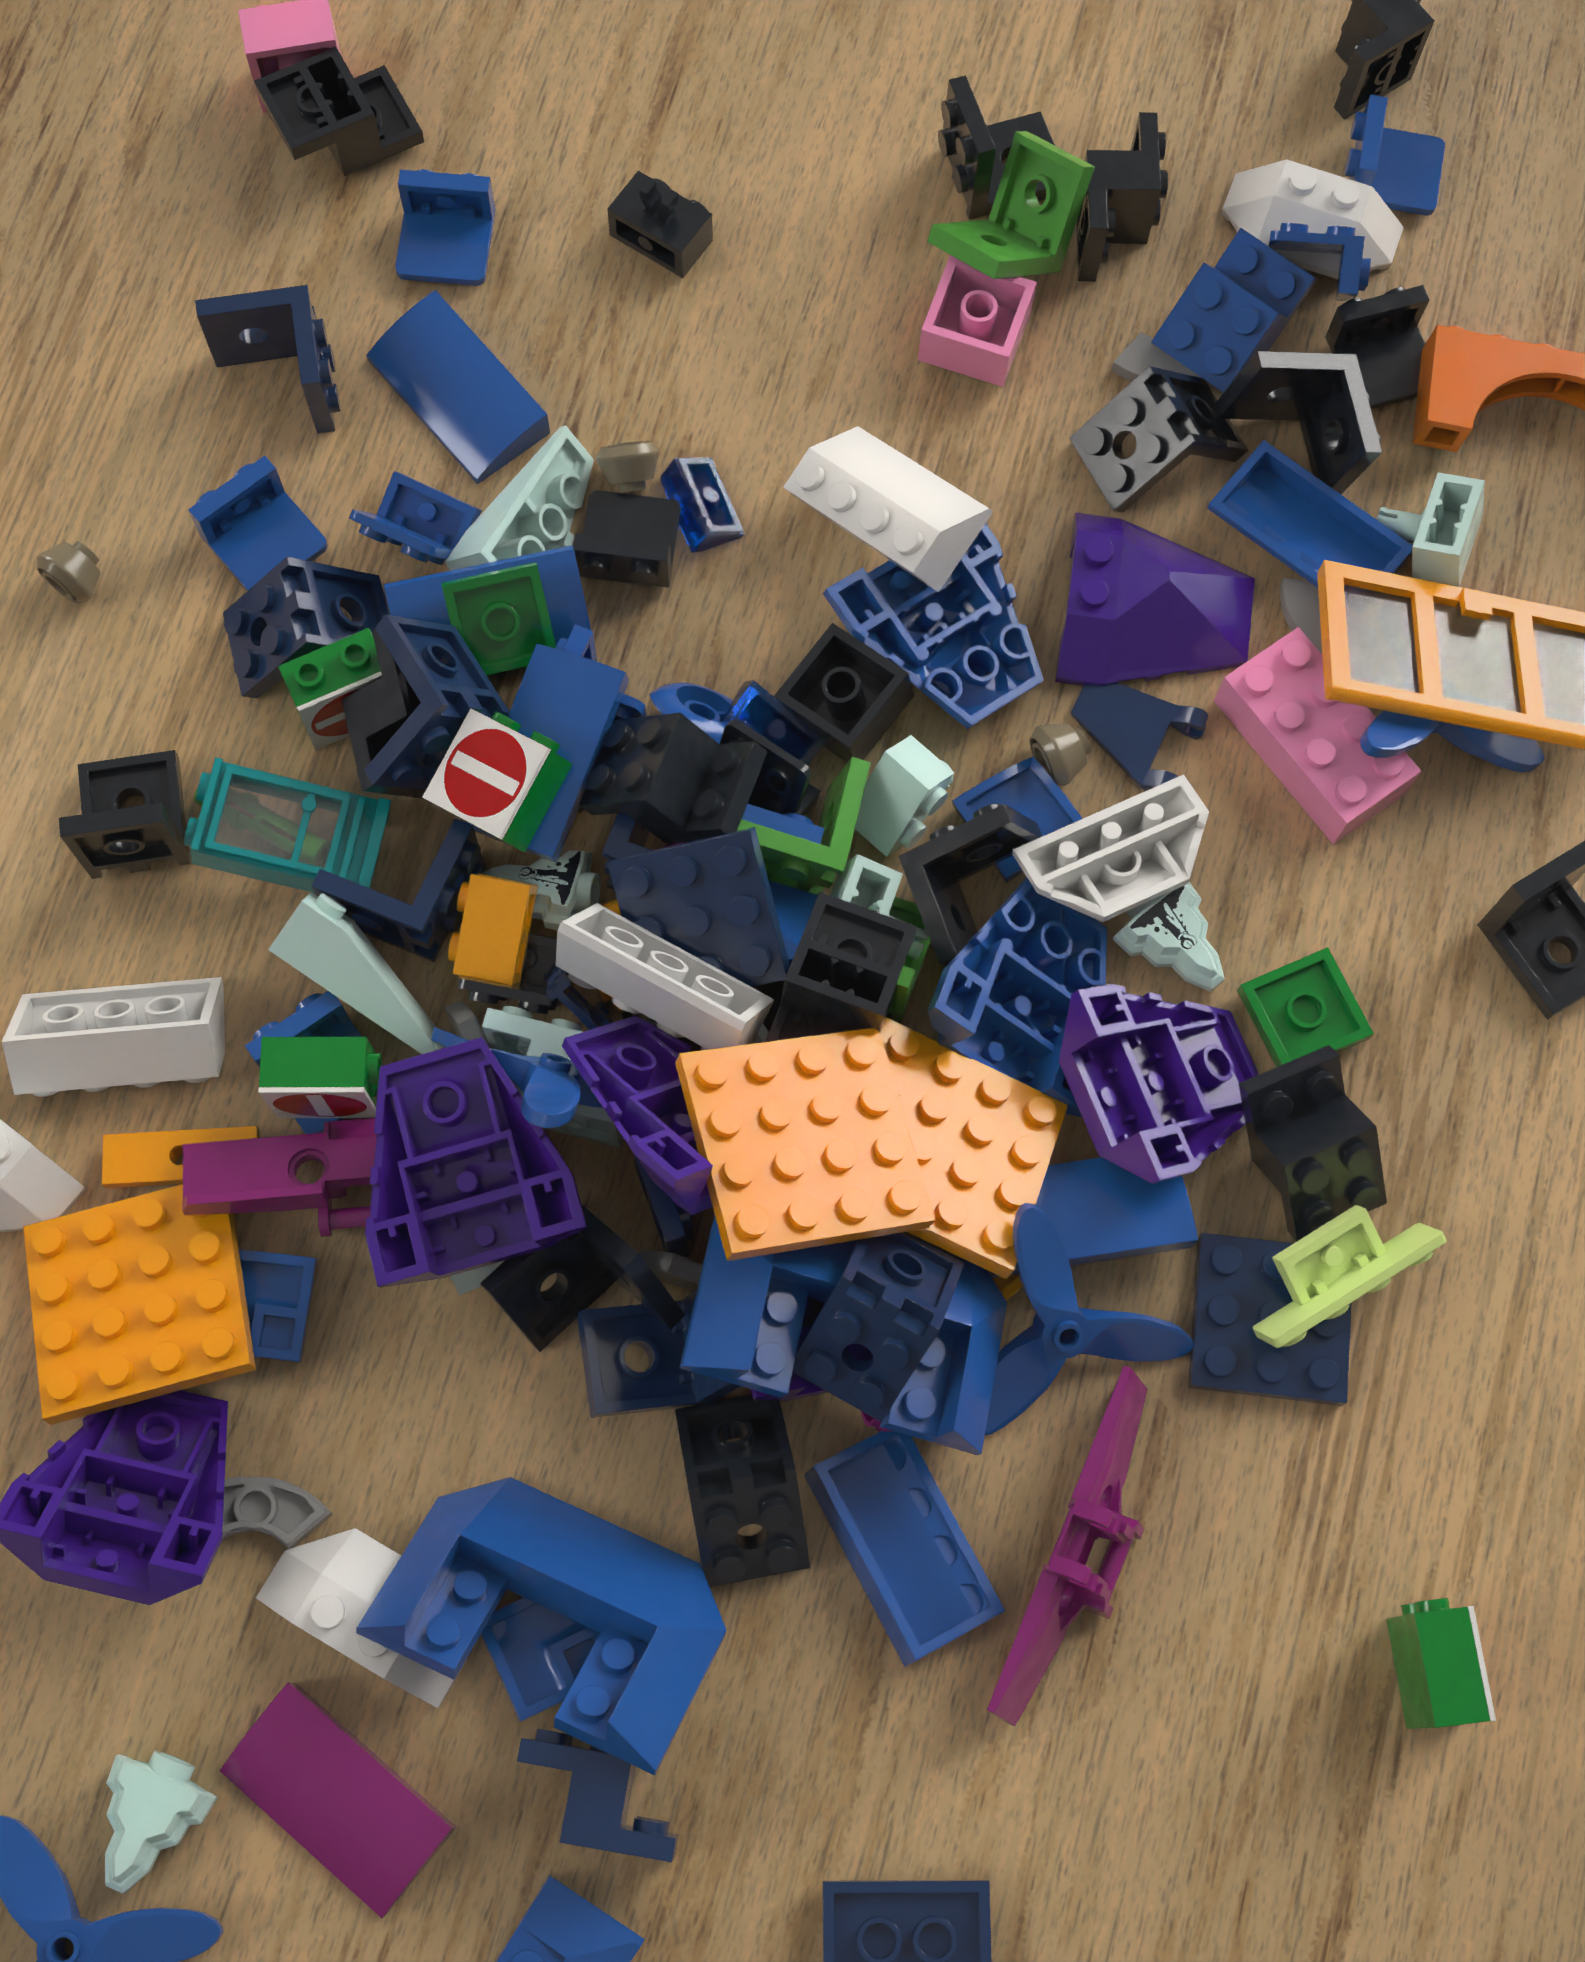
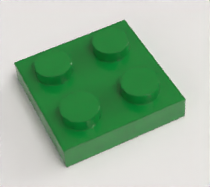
M537 562L441 583L450 623L456 627L486 675L528 666L536 644L556 648Z
M1328 947L1240 984L1237 989L1276 1067L1327 1045H1330L1339 1053L1369 1040L1374 1034Z

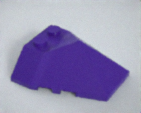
M1075 512L1069 556L1072 558L1067 608L1059 642L1055 682L1082 686L1084 684L1104 686L1139 678L1151 681L1160 679L1161 675L1183 671H1187L1189 675L1240 667L1248 661L1255 578L1123 519Z
M1116 984L1080 989L1071 994L1059 1063L1099 1156L1155 1184L1194 1172L1202 1165L1201 1162L1207 1156L1218 1150L1231 1134L1246 1124L1238 1083L1255 1077L1259 1073L1231 1011L1185 1000L1179 1004L1162 1001L1161 995L1150 992L1144 996L1126 993L1125 986Z
M636 1015L566 1037L562 1048L652 1181L669 1195L676 1205L686 1210L691 1216L713 1207L706 1183L713 1165L698 1152L675 1064L679 1054L690 1052L692 1046Z
M482 1037L380 1066L374 1134L377 1135L374 1167H371L370 1184L372 1185L370 1217L366 1219L365 1230L377 1287L382 1288L446 1278L546 1249L587 1228L573 1173L544 1129L530 1124L524 1118L521 1112L522 1096Z
M180 1390L86 1415L82 1419L83 1426L65 1443L60 1440L47 1451L48 1458L30 1475L23 1472L13 1481L0 1502V1543L45 1581L146 1605H152L202 1584L222 1542L228 1401Z

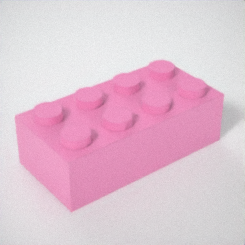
M1299 627L1226 675L1215 696L1214 702L1333 845L1405 795L1421 773L1419 767L1406 752L1388 758H1376L1364 753L1361 748L1360 739L1363 732L1376 717L1367 707L1325 699L1322 654Z

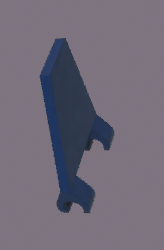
M1119 683L1104 686L1084 684L1071 711V716L1143 791L1178 777L1169 771L1150 769L1169 726L1183 735L1197 740L1203 736L1208 720L1207 712L1200 708L1175 705Z

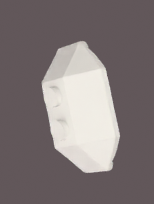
M1287 159L1236 173L1221 215L1227 222H1231L1236 232L1242 228L1268 246L1270 231H1280L1281 223L1309 225L1308 233L1326 234L1328 226L1356 228L1355 236H1365L1362 258H1371L1370 271L1390 268L1404 228L1372 186ZM1275 250L1301 268L1338 279L1341 254Z
M1183 774L1015 848L1012 855L1038 894L1104 922L1188 884L1209 811Z
M0 1119V1232L24 1230L23 1226L66 1215L88 1189Z
M356 1528L285 1550L256 1599L292 1624L383 1679L439 1708L456 1678L453 1680L356 1633L357 1626L401 1555Z

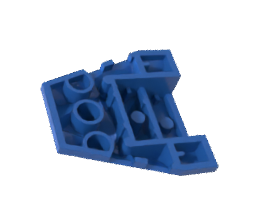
M986 523L939 592L890 560L868 573L863 567L828 587L823 592V595L851 635L907 671L914 686L967 729L1044 681L1026 624H1019L1012 604L1017 598L1013 583L1006 584L999 564L1000 559L1003 557L1000 543Z
M1026 878L987 923L971 938L959 954L943 969L928 1008L932 1028L938 1031V1044L969 1059L985 1064L1041 1091V1093L1067 1104L1068 1107L1065 1114L1082 1117L1059 1063L1071 994L1080 989L1106 985L1107 927L1088 915L1038 894L1028 878Z

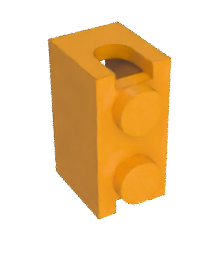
M480 873L478 875L471 874L469 883H462L457 901V910L464 912L460 932H453L448 950V960L454 961L452 974L507 985L520 983L537 895V884Z

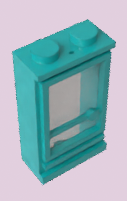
M215 757L212 772H202L196 800L203 802L199 818L190 817L184 837V846L191 847L192 864L308 892L312 891L313 893L311 885L319 869L367 888L371 887L385 826L389 819L391 800L381 797L374 799L223 762V759Z

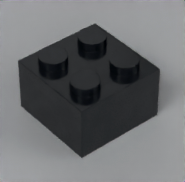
M832 623L777 691L774 699L783 720L848 763L852 757L861 760L867 757L912 700L914 692L907 671Z

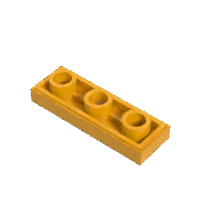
M257 1126L103 1135L102 1185L105 1188L183 1184V1164L176 1165L178 1156L183 1153V1144L260 1138V1130Z

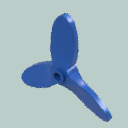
M1385 603L1377 612L1376 617L1382 638L1400 675L1403 690L1419 693L1414 636L1396 610ZM1441 681L1442 698L1486 706L1481 702L1457 694L1449 684ZM1388 711L1380 713L1366 728L1360 739L1361 748L1364 753L1376 758L1400 755L1418 746L1431 733H1438L1464 752L1512 771L1531 772L1544 761L1542 749L1532 739Z
M433 1027L430 1039L445 1047L469 1041ZM491 1049L509 1078L524 1093L521 1102V1112L530 1124L544 1128L559 1127L572 1120L577 1112L578 1105L603 1108L570 1059L552 1053H543L541 1057H534Z
M1024 1203L1020 1206L1013 1223L1014 1253L1023 1289L1036 1313L1033 1318V1325L1011 1340L999 1352L985 1435L993 1434L1005 1427L1029 1408L1048 1389L1067 1358H1072L1078 1354H1087L1133 1362L1164 1361L1184 1356L1193 1350L1194 1347L1192 1338L1180 1326L1169 1321L1137 1313L1078 1307L1069 1259L1064 1244L1053 1223L1045 1212L1035 1204Z
M0 1816V1897L14 1920L37 1943L36 1953L38 1960L36 1962H179L208 1951L221 1938L223 1926L216 1918L205 1912L191 1909H140L109 1916L94 1922L81 1917L68 1879L50 1850L20 1820L9 1816ZM67 1939H70L74 1946L72 1956L68 1955L65 1950Z

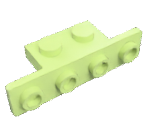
M1355 1205L1272 1257L1293 1301L1252 1328L1257 1338L1276 1348L1296 1344L1306 1336L1307 1330L1323 1320L1333 1319L1342 1315L1348 1310L1349 1304L1359 1297L1385 1288L1391 1282V1277L1408 1266L1419 1265L1429 1260L1433 1255V1251L1445 1244L1447 1240L1442 1231L1422 1223H1416L1383 1244L1366 1208Z

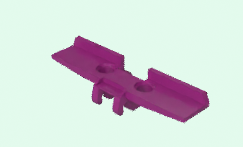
M375 1118L324 1122L323 1133L183 1144L182 1212L184 1215L318 1208V1226L321 1237L332 1236V1230L366 1227V1219L370 1217V1206L332 1209V1199L347 1196L346 1187L370 1184L371 1167H374L377 1136L374 1134ZM314 1160L322 1163L325 1166L324 1174L317 1182L305 1184L296 1178L297 1170L304 1162Z
M1125 1365L1070 1499L1069 1511L1049 1562L1043 1567L987 1708L989 1712L1012 1726H1016L1061 1645L1068 1626L1083 1609L1110 1619L1113 1607L1109 1604L1127 1554L1133 1539H1141L1144 1528L1139 1521L1122 1515V1488L1126 1481L1148 1389L1132 1368ZM1095 1539H1108L1110 1541L1097 1574H1094L1091 1568L1085 1566Z

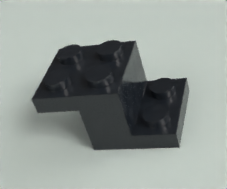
M1351 0L1352 4L1347 18L1341 27L1342 33L1335 50L1339 57L1348 65L1346 74L1340 82V91L1334 105V109L1344 120L1365 108L1370 94L1383 97L1412 79L1435 21L1420 5L1421 0Z
M333 47L254 81L261 101L294 160L328 146L343 175L347 176L424 143L423 132L385 65L354 78L337 47Z
M1139 112L1130 150H1087L1085 162L1095 166L1076 222L1078 281L1096 282L1100 263H1107L1109 244H1147L1151 227L1159 225L1160 199H1165L1167 195L1168 172L1167 170H1160V160H1164L1166 134L1165 132H1158V114L1155 112Z
M374 629L372 634L382 677L341 699L361 789L364 792L424 799L423 795L426 790L372 785L364 772L368 764L421 703Z
M682 713L614 720L612 726L605 734L604 745L596 765L586 780V789L579 806L591 815L626 813L664 843L691 842L735 832L738 830L767 751L755 741L719 744Z
M820 892L784 980L780 1006L765 1042L874 1028L881 1033L892 1004L900 974L918 927Z
M1330 1045L1238 1083L1252 1161L1281 1193L1287 1231L1296 1242L1355 1205L1366 1208L1367 1212L1387 1204L1377 1126L1345 1095L1340 1055Z

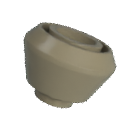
M652 441L612 444L600 448L596 461L609 484H618L619 492L638 491L646 489L645 480L654 478L659 449Z
M78 541L73 546L63 542L37 556V571L54 589L75 603L86 602L92 598L100 576V571L96 567V564L99 562L98 557L88 547Z
M1067 723L1039 725L1035 727L1029 740L1033 757L1059 786H1066L1086 766V755L1091 752L1084 732L1079 727L1073 729Z

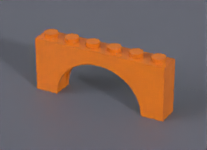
M1437 325L1422 348L1412 444L1457 452L1472 431L1475 417L1479 412L1497 402L1517 397L1550 398L1574 405L1585 411V352L1578 353L1554 348L1549 344H1533L1513 340L1504 335H1488L1468 331L1459 326Z

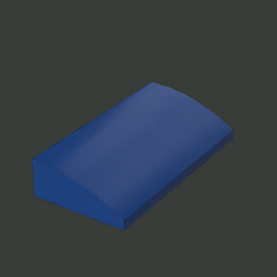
M436 290L401 316L366 354L367 360L477 484L550 434L547 413Z
M1265 440L1261 442L1207 507L1211 512L1317 588V572L1324 560L1397 574L1406 564L1412 553V544ZM1344 585L1345 608L1358 617L1381 592Z
M573 545L384 584L390 615L451 625L441 586L442 582L537 562L556 646L561 638H569L575 624L591 630Z
M536 644L508 717L522 725L518 733L530 738L533 731H536L560 744L561 746L557 754L573 764L526 849L529 853L557 863L578 812L579 803L586 789V780L596 765L604 745L605 734L612 726L621 699L629 683V678L626 672L540 644ZM473 825L475 832L505 843Z
M1103 1157L1048 1165L1036 1206L1045 1212L1057 1230L1064 1244L1070 1266L1192 1248L1199 1240L1183 1176L1152 1184ZM1015 1266L1014 1271L1010 1275L1019 1274L1017 1266ZM989 1271L992 1278L1001 1277Z
M882 1430L814 1465L804 1474L904 1667L1005 1611L911 1436L896 1431L884 1432Z

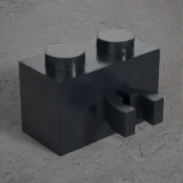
M637 171L607 208L610 236L681 278H684L713 241L712 213L708 212L704 205L696 200L684 198L673 191L664 181L648 177L640 171Z

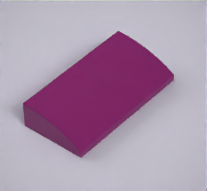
M288 1682L273 1699L220 1769L224 1776L381 1918L385 1917L457 1828L299 1685Z

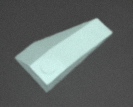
M566 425L559 427L466 530L445 561L450 570L572 546L575 536L570 533L575 510L582 508L594 459Z
M311 891L298 905L268 950L420 1054L445 1048V1046L430 1040L433 1027H437L355 921L345 915L346 908L327 894L321 893L320 896H317Z

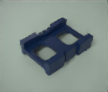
M556 962L543 976L544 982L547 984V997L552 1002L558 998L588 1030L613 1023L607 1016L610 1013L609 1007L602 1000L593 1007L571 985L566 971L555 966Z

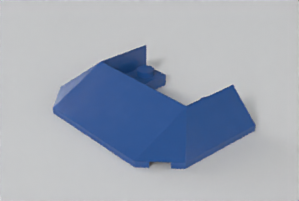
M714 1215L680 1368L781 1398L787 1395L807 1299L811 1298L826 1302L837 1284L857 1240L727 1261ZM935 1246L965 1264L940 1331L881 1422L880 1427L974 1455L982 1454L1007 1301L988 1270Z
M512 1477L438 1497L356 1628V1633L454 1680L506 1590H510L598 1631L600 1635L554 1717V1728L655 1775L726 1635V1627L701 1564Z

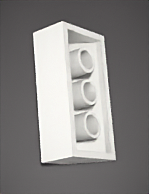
M858 426L810 447L783 487L807 506L937 592L943 587L993 513L985 505Z
M598 903L562 921L557 931L555 966L568 972V977L572 982L583 988L599 989L613 997V1003L620 1009L648 1016L657 1021L656 1025L659 1029L676 1038L686 1037L702 1046L701 1050L753 1044L774 1001L771 997Z
M222 977L22 994L2 1040L14 1095L33 1094L44 1097L66 1090L83 1089L87 1092H98L111 1086L134 1085L145 1088L157 1085L160 1082L184 1080L189 1083H200L212 1077H219L225 1055L224 989Z

